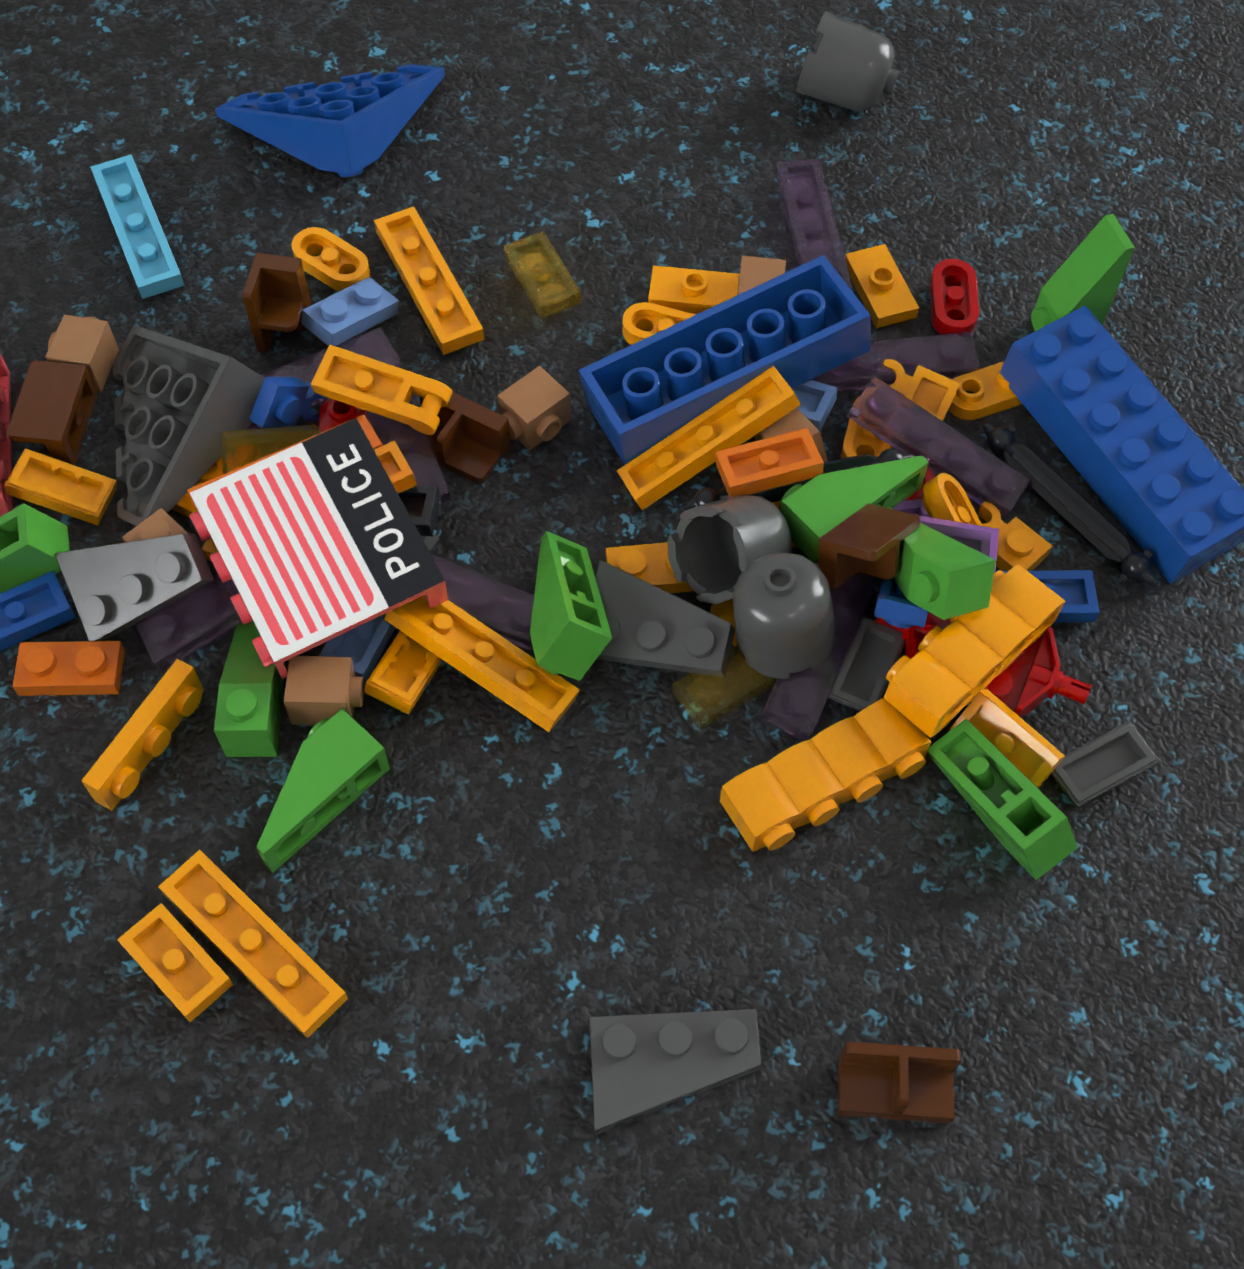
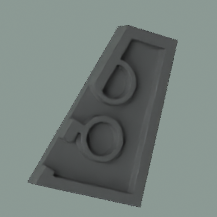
M756 1009L590 1017L595 1135L614 1128V1125L641 1114L645 1116L658 1111L664 1105L694 1093L697 1095L759 1071L761 1055Z

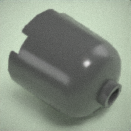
M825 11L816 30V33L819 35L813 52L808 51L796 92L853 111L869 110L877 104L882 93L891 95L899 74L898 70L892 68L895 58L894 47L884 35Z
M738 495L702 504L682 512L676 533L669 535L668 558L675 578L678 582L686 581L691 589L699 594L696 596V599L712 604L733 599L738 577L750 563L765 555L782 552L791 554L792 551L791 531L784 515L775 504L761 496Z
M785 552L765 555L750 563L738 577L733 594L737 646L744 655L745 662L762 675L779 679H788L791 676L790 673L802 672L810 667L813 670L819 668L831 654L836 637L832 598L826 576L817 564L802 555Z

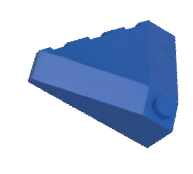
M410 64L396 67L397 72L382 73L372 77V72L370 71L340 77L341 82L326 83L317 87L315 81L284 87L285 93L275 92L259 97L258 92L242 94L216 107L215 111L217 117L319 170L338 172V175L341 177H353L361 174L364 167L380 158L445 76L444 67Z

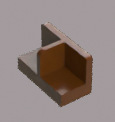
M256 253L242 292V298L257 351L268 353L275 330L283 332L294 330L309 331L301 324L302 310L311 306L312 303L301 258Z
M32 361L7 429L9 439L16 442L45 444L52 458L75 465L98 395L87 366Z
M453 392L448 405L441 407L437 415L440 422L435 434L427 435L412 429L404 440L405 448L478 484H483L511 446L509 418ZM419 396L421 405L424 398Z
M868 503L819 538L818 567L826 576L829 588L836 590L858 572L887 580L893 578L898 573L900 542L920 527V516Z
M846 1042L838 1057L837 1115L951 1123L955 1118L953 1072L961 1063V1050Z

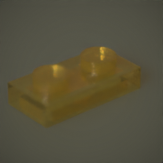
M544 231L504 245L505 259L541 318L581 304V291Z
M316 425L222 431L223 474L320 433V429Z
M736 646L730 651L725 677L690 673L673 683L672 693L701 730L778 684L782 679L764 676L748 666L744 655Z

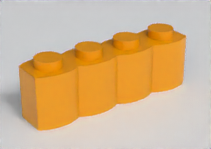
M1019 564L1011 568L1007 573L998 570L993 576L989 607L950 618L952 623L944 630L939 626L933 628L918 647L920 652L911 659L906 655L902 656L888 671L885 679L890 683L883 698L932 738L963 707L968 705L981 690H984L995 677L1007 669L1026 648L1044 634L1047 627H1050L1055 622L1066 601Z
M882 698L864 708L855 716L841 720L824 729L813 738L784 750L767 763L757 765L734 777L722 786L720 803L752 852L767 847L769 851L776 850L795 836L794 829L810 822L813 826L822 825L839 812V804L854 798L858 803L863 802L882 789L883 780L896 775L900 779H905L919 771L926 763L924 758L926 757L927 750H929L931 741L922 730Z

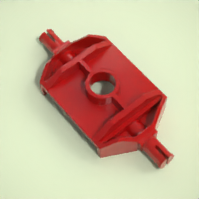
M928 612L924 628L915 625L910 628H900L888 624L884 618L877 617L875 620L876 624H881L903 633L901 638L905 641L906 656L910 659L920 652L918 650L920 643L933 628L939 626L944 630L952 623L950 618L943 620ZM1048 626L1044 635L1040 636L1032 645L1026 648L985 689H988L1022 718L1033 711L1046 698L1052 699L1055 693L1084 705L1092 684L1063 674V671L1059 670L1061 665L1053 628Z

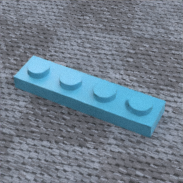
M132 154L91 166L93 176L141 298L145 299L185 286Z

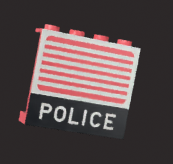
M357 418L190 492L198 511L189 516L202 542L212 538L218 552L209 557L222 583L233 580L239 593L230 597L243 625L254 622L260 636L251 641L264 667L275 664L282 680L287 678L288 673L283 662L410 601L424 596L430 609L448 601L445 579Z

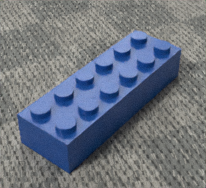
M822 255L579 369L586 404L620 459L626 465L773 365L792 389L869 352L871 345V315L825 255Z
M1086 306L1012 343L999 373L1010 383L1009 388L1139 547L1143 551L1147 549L1153 554L1150 560L1170 584L1244 541V489Z

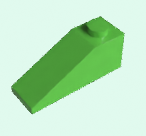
M1114 214L1106 215L1042 287L1031 314L1034 331L1083 306H1086L1102 325L1104 324L1135 248Z
M921 455L819 474L803 486L801 484L794 485L784 494L780 501V512L784 515L789 525L791 541L813 563L818 564L819 538L868 503L894 509L921 489L929 461Z
M25 503L0 517V594L51 571H54L55 575L61 572L55 553L70 551L67 525Z
M920 523L919 528L900 542L898 573L893 579L908 601L945 620L989 607L996 560Z
M546 531L541 537L530 627L533 650L537 665L547 672L555 675L562 674L580 681L610 642L612 635L587 548Z
M241 619L238 620L219 683L214 732L226 757H277L284 679L282 680L275 664L264 667L251 641L259 637L260 634L253 621L243 625Z
M343 709L339 710L331 718H324L315 724L310 730L308 738L302 742L256 846L265 866L272 873L390 769L384 747Z
M967 719L933 743L929 750H927L931 759L999 842L1036 880L1078 848L1067 816Z

